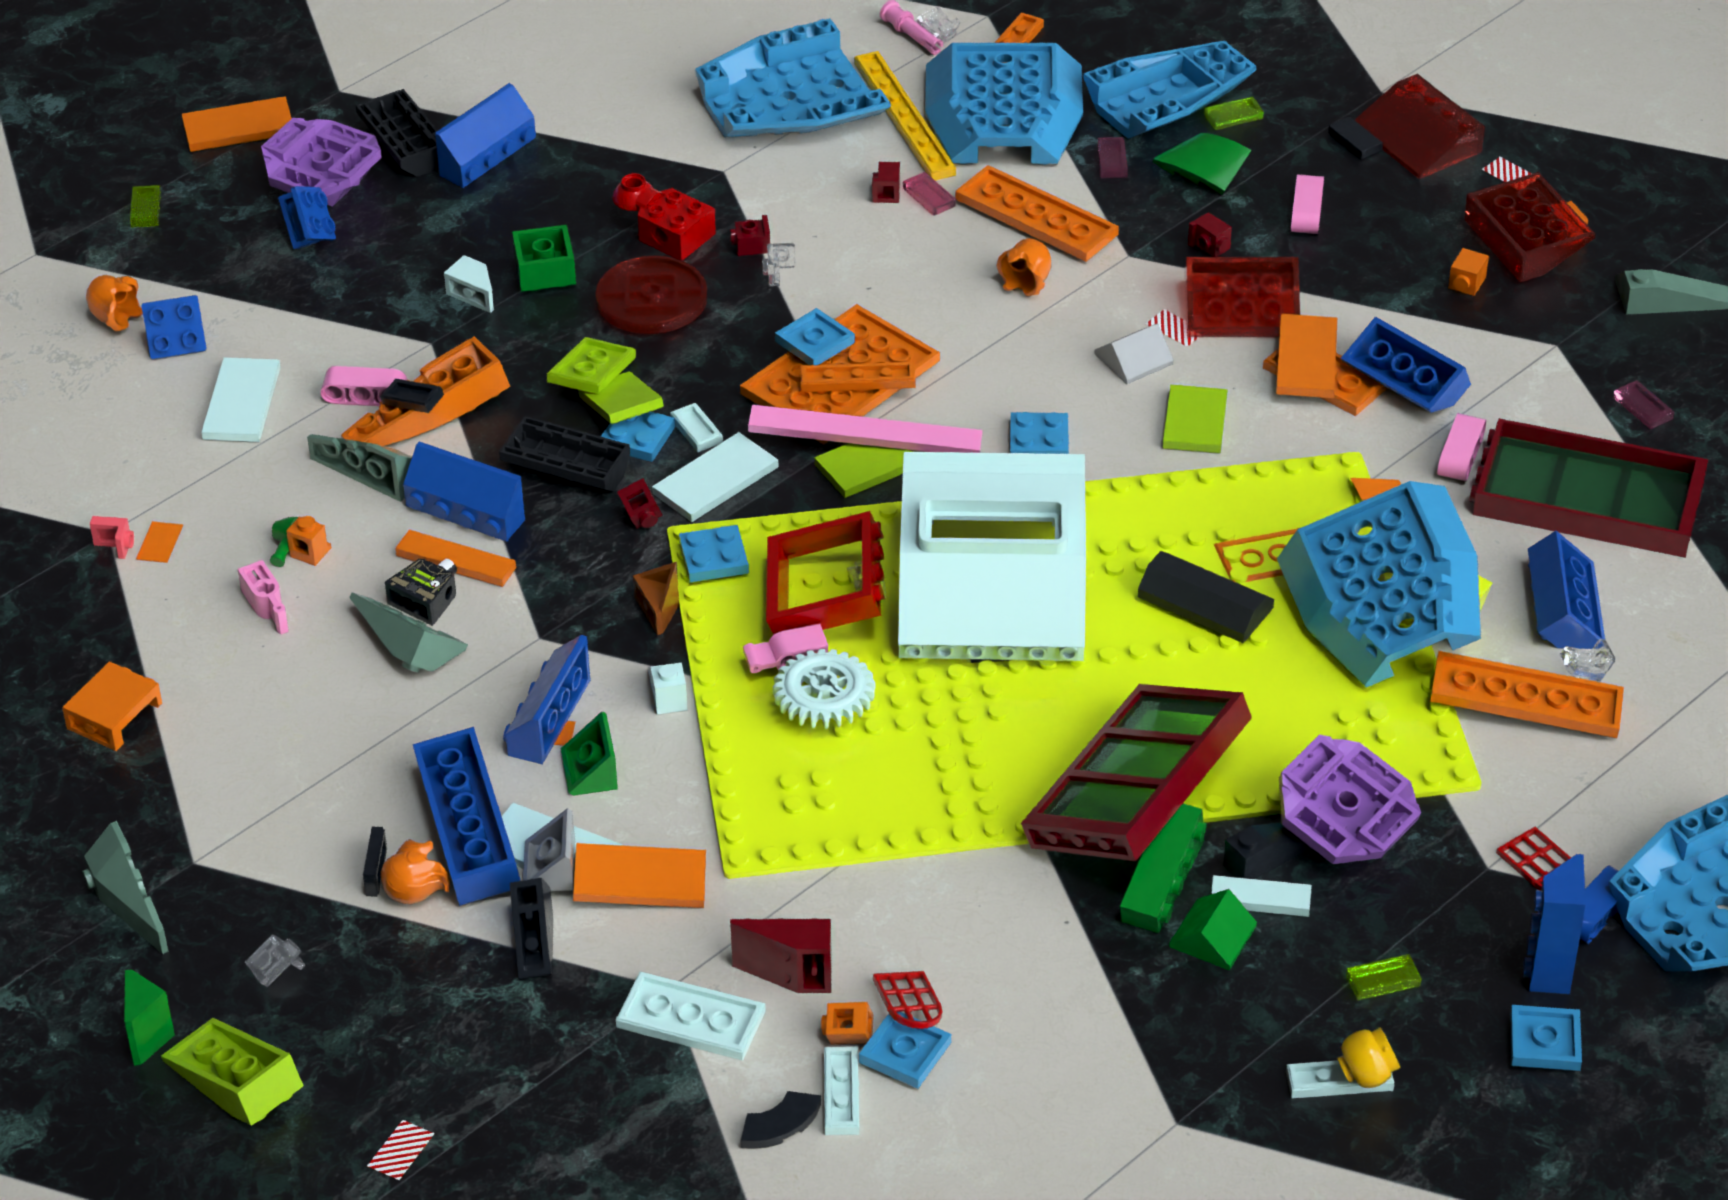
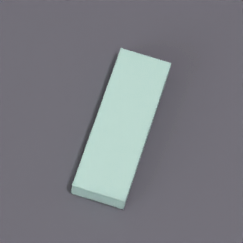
M1213 875L1212 894L1230 889L1247 911L1309 917L1311 885Z
M858 1046L824 1047L825 1135H859Z
M1338 1060L1286 1065V1075L1292 1099L1393 1091L1394 1089L1392 1075L1384 1084L1375 1088H1363L1356 1080L1349 1083Z

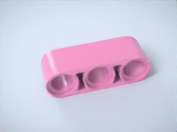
M1297 174L1291 232L1318 234L1324 185L1323 176Z
M333 366L326 371L321 388V396L326 402L331 404L380 406V396L395 378L407 380V377L402 371L397 369Z
M1457 413L1440 456L1437 475L1467 481L1484 437L1486 419Z

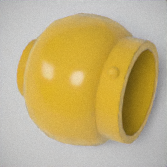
M1381 1027L1372 1032L1364 1029L1349 1035L1341 1046L1343 1055L1337 1058L1349 1083L1356 1080L1363 1088H1375L1384 1084L1390 1079L1391 1072L1401 1068Z

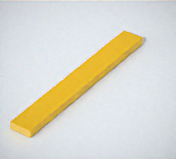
M879 51L855 56L854 64L870 89H881L890 101L891 107L885 110L930 180L936 181L956 176L955 165Z

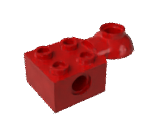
M632 173L625 175L613 191L612 200L616 206L627 211H639V241L680 261H683L716 234L715 208L673 188L658 191L640 174Z

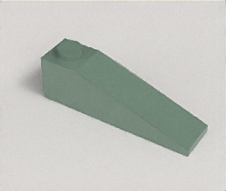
M1653 269L1623 271L1615 275L1614 280L1626 315L1728 309V286Z
M310 434L307 437L310 459L401 502L405 498L403 483L412 456L378 444Z
M353 592L349 597L389 652L402 660L401 666L417 673L420 668L433 672L467 649L468 644L443 631H436L426 626V623L403 615L402 612L377 600Z
M117 821L112 822L84 855L87 869L83 870L82 874L88 889L94 887L100 901L162 954L169 951L165 931L151 897L147 896L139 869L134 867L130 856L131 850Z

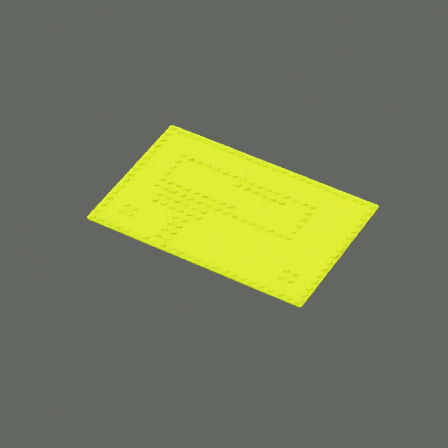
M1347 452L1085 481L1086 595L1084 661L1009 660L993 662L991 660H983L980 663H971V659L899 658V574L902 501L669 527L667 529L672 563L677 562L679 607L724 876L728 879L1029 844L1021 822L1139 684L1243 692L1252 719L1183 802L1184 804L1201 808L1203 810V822L1205 823L1281 814L1280 774L1319 734L1330 736L1332 739L1360 742L1411 781L1416 798L1480 790L1482 781L1454 706L1430 702L1437 660L1432 645L1390 662L1389 664L1395 676L1366 688L1306 629L1284 575L1245 582L1248 575L1280 570L1279 563L1269 557L1268 550L1275 544L1287 545L1294 534L1222 547L1224 558L1229 560L1232 567L1230 578L1215 549V543L1302 528L1364 501L1361 500L1351 478H1370L1362 454L1359 452ZM871 511L875 522L879 521L881 523V531L884 536L880 540L884 552V560H880V564L882 565L885 577L884 581H881L885 599L881 600V616L825 629L823 632L828 643V653L831 649L837 650V654L847 652L849 653V658L855 656L859 658V663L863 662L867 665L868 670L873 673V680L876 684L874 700L870 701L869 710L863 707L862 717H859L853 711L852 723H849L845 716H841L840 728L833 718L829 721L828 729H825L822 719L817 721L816 727L813 729L810 717L805 719L804 724L801 726L799 723V713L795 715L793 720H790L788 710L782 714L780 705L775 704L772 688L774 686V677L778 674L777 667L763 669L758 673H750L743 653L744 645L748 643L759 644L769 642L773 636L766 621L767 537ZM934 520L931 538L1055 539V527L1052 526V522ZM738 525L749 564V574L690 582L679 543V534ZM1364 527L1359 530L1358 535H1367L1371 532L1372 528ZM862 540L789 559L788 609L862 591ZM1276 548L1271 553L1273 556L1278 557L1284 548ZM1247 549L1258 550L1263 554L1264 561L1258 567L1244 566L1240 562L1242 552ZM1160 551H1163L1273 598L1274 608L1248 639L1241 643L1139 598L1138 587L1148 564ZM1248 553L1243 556V559L1248 563H1257L1261 559L1254 553ZM1383 573L1379 576L1378 580L1387 581L1392 577L1393 573ZM1405 619L1399 624V627L1408 628L1413 624L1414 620ZM803 682V683H802V686L809 685V684H807L806 682ZM1149 713L1136 729L1201 735L1213 721V718ZM1126 740L1100 772L1165 779L1191 746ZM1090 783L1063 816L1129 823L1156 789Z

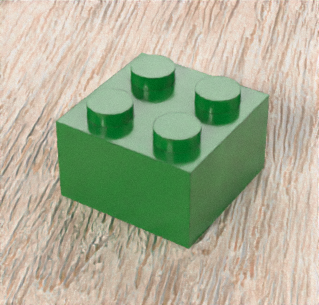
M567 225L512 232L514 258L521 292L576 285L574 255Z

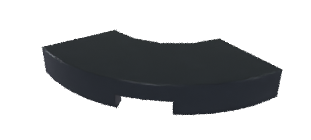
M787 1091L783 1101L773 1109L762 1113H747L741 1137V1148L755 1149L775 1146L783 1143V1139L794 1135L798 1131L803 1132L815 1119L820 1109L821 1095Z

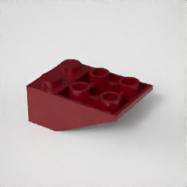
M730 919L732 967L796 993H831V919Z

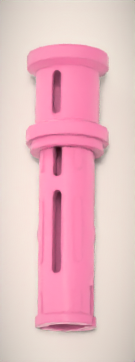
M890 0L883 5L880 11V18L883 21L893 24L894 29L899 33L905 32L931 54L936 55L941 51L936 44L943 47V41L917 23L911 12L902 10L899 3L895 0Z

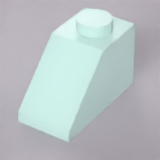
M463 255L444 272L446 295L491 313L494 307L487 266L480 261Z
M682 663L648 667L657 715L687 711L686 682Z

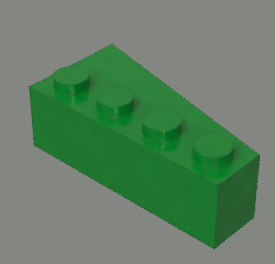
M1183 803L1144 850L1120 905L1121 922L1158 934L1163 924L1169 922L1173 912L1174 901L1180 895L1184 881L1204 843L1207 823L1203 822V810L1201 808Z

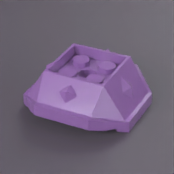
M292 118L261 146L270 186L288 193L295 186L320 187L327 197V205L332 207L353 187L358 186L371 167L382 158L381 149L374 135L332 120L315 119L305 121L304 118Z
M1319 734L1281 772L1279 777L1282 825L1332 864L1382 858L1414 825L1421 815L1411 781L1360 742L1332 739L1330 736Z

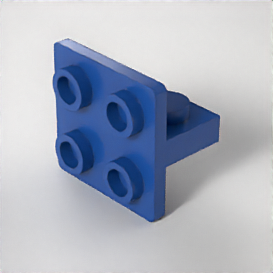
M295 186L291 188L290 193L278 197L293 249H301L319 241H332L336 239L335 224L327 208L328 200L320 187Z
M197 295L142 303L149 353L152 359L201 352L207 349Z

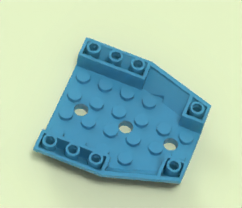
M831 18L820 19L817 22L797 25L793 28L773 31L769 34L758 36L695 69L705 108L724 137L757 136V134L774 133L777 135L783 134V132L810 133L879 115L891 107L890 101L881 89H868L844 55L840 47V31Z
M951 43L926 64L925 115L953 163H978V146H1031V163L1043 165L1058 164L1083 116L1082 65L1057 43Z
M1408 481L1297 529L1277 557L1306 629L1366 688L1395 676L1389 664L1390 662L1447 638L1452 651L1481 639L1478 556L1445 486ZM1364 527L1372 528L1369 534L1358 535L1360 529ZM1383 573H1393L1392 577L1387 581L1378 580L1379 576ZM1405 619L1414 620L1413 624L1408 628L1399 627V624Z
M1728 795L1667 822L1609 881L1612 895L1617 900L1616 906L1624 928L1665 971H1695L1728 965V910L1717 907L1718 905L1728 906ZM1674 930L1680 935L1667 934L1664 931Z

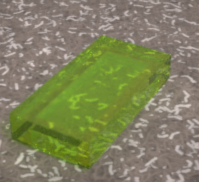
M1248 97L1206 107L1204 116L1212 127L1218 130L1263 119L1264 111L1254 97Z
M160 185L133 187L130 214L131 228L159 226Z
M1410 954L1349 967L1346 971V977L1357 1000L1421 986L1422 980Z

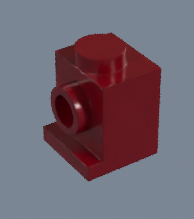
M879 161L878 172H873L872 203H899L900 162Z
M1207 212L1189 223L1188 245L1190 247L1196 245L1215 258L1230 249L1232 227Z
M762 215L761 220L735 222V229H730L731 245L737 246L738 256L771 253L770 229L767 215Z
M644 478L617 491L636 529L640 527L650 528L657 523L659 517L663 516Z

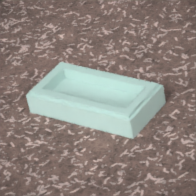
M696 403L670 412V417L675 418L676 427L697 452L709 449L723 442V435Z

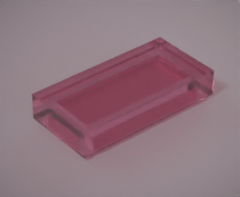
M1124 137L1098 138L1097 148L1101 178L1127 177L1128 167Z
M926 172L903 181V189L934 216L956 206V198Z
M1638 380L1614 391L1613 398L1650 429L1673 420L1674 411Z

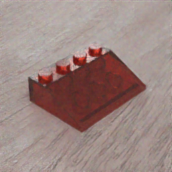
M1418 73L1396 82L1355 119L1357 123L1383 142L1382 149L1419 179L1482 152L1485 126Z
M1539 172L1467 194L1464 220L1519 282L1545 275L1595 239L1596 234Z
M1186 257L1184 273L1188 337H1279L1281 314L1300 315L1298 257Z

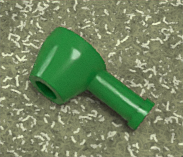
M292 516L277 520L272 526L273 538L280 541L275 553L270 558V562L274 566L283 567L285 564V558L289 552L286 530L298 517Z

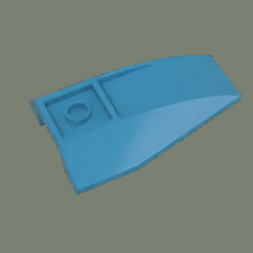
M1219 41L1124 58L1086 72L1083 78L1096 112L1129 139L1182 119L1208 106L1246 80L1256 71V65L1226 41Z

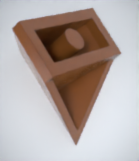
M677 562L633 575L634 597L657 635L664 633L679 607Z

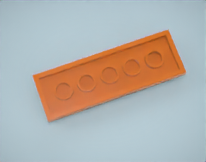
M987 165L955 191V200L1085 262L1119 235L1118 225L990 165Z
M1438 651L1430 702L1617 738L1620 730L1624 687Z

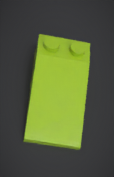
M215 1018L207 1021L161 1055L163 1062L227 1113L251 1126L264 1119L267 1113L282 1102L289 1100L296 1091L304 1086L290 1053Z

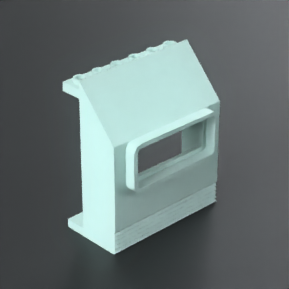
M904 452L899 574V658L1084 661L1086 595L1085 454ZM934 520L1052 522V526L1055 527V539L931 538Z

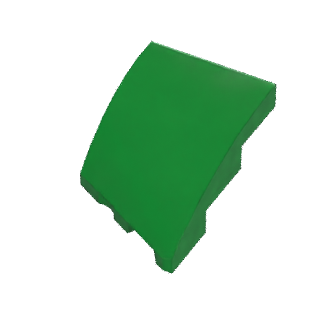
M1200 133L1156 156L1152 162L1172 175L1176 171L1197 185L1201 181L1223 195L1251 150L1228 138Z

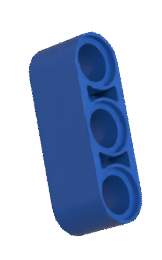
M1610 865L1605 867L1585 888L1586 907L1580 940L1587 944L1592 941L1590 938H1595L1607 925L1606 920L1610 915L1614 917L1618 912L1617 900L1612 895L1609 881L1619 870Z

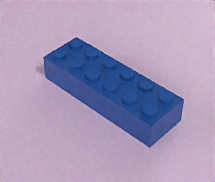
M474 727L412 744L459 906L510 891V882L521 880Z

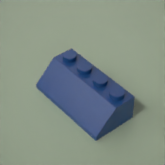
M506 84L435 133L440 176L464 188L536 138L534 115L513 84Z
M1376 316L1341 357L1342 362L1431 413L1454 406L1471 385L1464 366Z
M420 441L416 444L403 483L406 506L507 542L525 521L521 476Z
M1554 531L1527 548L1529 556L1528 567L1532 579L1531 589L1535 602L1533 608L1537 617L1536 630L1543 640H1548L1557 648L1603 649L1606 647L1594 562L1558 531Z
M580 635L555 649L550 659L543 663L540 676L536 682L533 681L531 683L528 696L524 703L521 702L519 704L512 724H508L505 728L503 740L507 743L508 756L543 765L591 681L587 636Z
M1584 854L1574 855L1545 875L1541 890H1535L1534 911L1538 912L1531 913L1530 933H1534V935H1528L1526 952L1527 955H1530V958L1524 957L1523 977L1529 978V991L1570 994L1586 907Z

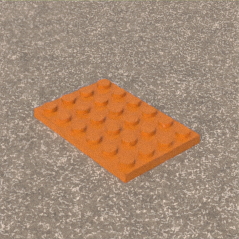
M856 304L834 319L855 333V343L819 365L914 362L915 378H917L940 361V352ZM789 351L740 385V394L760 406L863 417L900 390L874 389L801 392L800 366L808 364ZM817 440L823 445L828 442L825 440Z

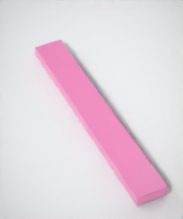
M752 405L748 424V432L925 452L980 453L983 431Z

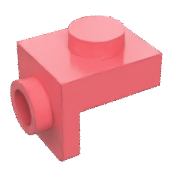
M92 516L90 529L94 546L116 547L118 558L125 559L128 549L134 545V532L129 529L128 519Z

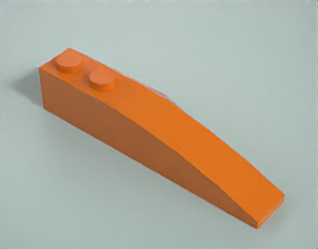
M474 336L426 364L419 370L421 375L412 381L442 388L443 397L429 413L383 405L381 401L379 409L374 414H365L342 433L341 437L342 439L381 446L409 439L474 410L480 404L492 397L498 396L502 391L509 388L510 384L500 360Z

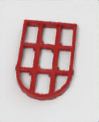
M1536 826L1500 846L1496 851L1503 860L1538 890L1542 888L1543 877L1550 872L1544 871L1532 860L1540 856L1557 868L1561 863L1558 864L1546 854L1551 849L1565 861L1571 858ZM1535 834L1547 846L1544 848L1538 847L1528 837ZM1524 840L1536 852L1529 856L1524 854L1515 845ZM1511 848L1523 860L1517 863L1504 851ZM1525 864L1530 865L1542 877L1536 880L1522 866Z
M924 971L873 974V982L887 1011L895 1021L907 1027L920 1029L933 1027L940 1022L943 1013L942 1006ZM921 978L925 988H916L912 979ZM906 979L910 986L909 989H899L895 980ZM889 980L892 989L884 990L880 981ZM921 993H928L933 1004L925 1005L920 996ZM914 994L918 1004L907 1006L903 995ZM887 995H896L901 1005L893 1007ZM922 1010L926 1021H915L911 1012ZM937 1010L938 1015L932 1019L929 1011ZM904 1011L907 1018H904L897 1012Z

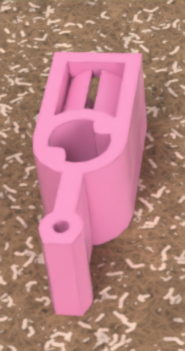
M260 560L239 568L238 575L241 591L255 613L264 619L272 618L276 625V631L279 634L287 633L289 631L285 606L281 600L280 587L264 561Z
M821 624L778 632L770 638L769 642L759 644L748 643L743 646V653L750 673H758L763 669L774 667L779 669L782 666H786V661L789 659L796 660L795 656L798 654L806 656L807 651L810 650L818 653L819 649H825L826 653H828V643Z

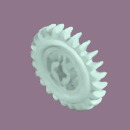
M819 649L818 653H814L813 650L807 651L806 656L798 654L795 656L796 660L789 659L786 661V666L780 667L778 674L774 677L773 695L775 696V704L780 705L781 713L784 714L788 710L790 720H793L795 715L799 713V723L801 726L804 724L805 719L810 717L813 729L816 727L819 719L823 720L825 729H828L831 718L836 721L839 728L841 726V716H845L848 722L852 723L853 711L859 717H862L863 707L869 710L870 701H873L875 696L876 684L873 680V673L868 670L867 665L863 662L859 663V658L855 656L849 658V653L847 652L837 654V650L831 649L829 653H826L825 649ZM806 682L809 685L802 686V683Z

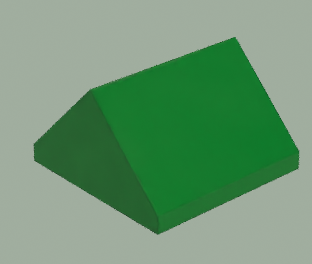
M601 711L560 748L568 792L573 796L618 789L616 759L607 714Z
M1230 889L1198 898L1169 942V947L1230 970L1257 927V921Z
M131 969L125 970L124 1022L133 1063L136 1066L143 1064L173 1038L175 1033L166 991Z

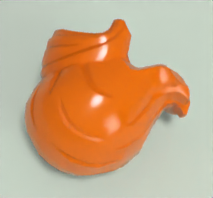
M1032 238L1023 239L998 257L996 266L1005 281L1003 285L1004 290L1011 291L1019 288L1023 290L1026 296L1038 295L1040 290L1044 288V281L1051 269V256L1049 250L1042 242Z
M102 275L95 278L90 283L86 292V300L90 312L113 330H125L129 325L128 318H137L143 314L136 298L139 288L137 280L129 276L115 278L110 275Z
M409 839L401 845L395 855L385 861L381 868V883L386 894L391 899L403 904H414L425 900L438 890L450 891V878L446 869L440 862L427 859V854L433 849L432 841L418 843Z

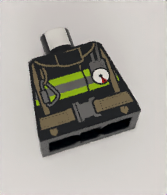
M425 559L416 560L385 581L387 604L433 626L456 596L454 574L457 572L456 565L450 559H444L438 565Z

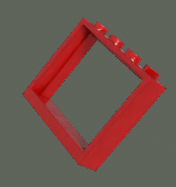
M871 511L767 537L766 621L773 635L781 631L821 624L822 629L825 630L881 616V600L885 599L881 581H884L885 577L882 565L880 564V560H884V552L880 540L884 536L881 531V523L879 521L875 522ZM862 540V591L788 609L789 559Z

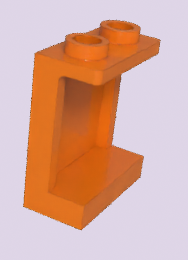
M109 661L62 709L68 730L117 751L124 744L121 730L148 704L156 708L161 706L162 699L159 683L151 678H146L132 672L127 667H121Z

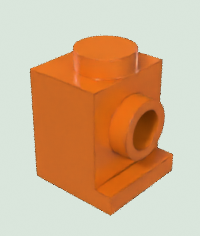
M299 516L286 530L290 557L316 566L332 548L331 543H328L326 539L325 525L316 522L312 516Z
M868 1002L827 1003V1015H822L821 1030L822 1034L827 1036L831 1045H866L873 1035L874 1014ZM847 1025H853V1028H845V1027H846Z

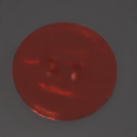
M642 256L621 262L602 276L596 288V301L600 314L612 325L625 331L640 334L665 333L688 325L703 312L708 297L706 281L695 267L679 259L666 256Z

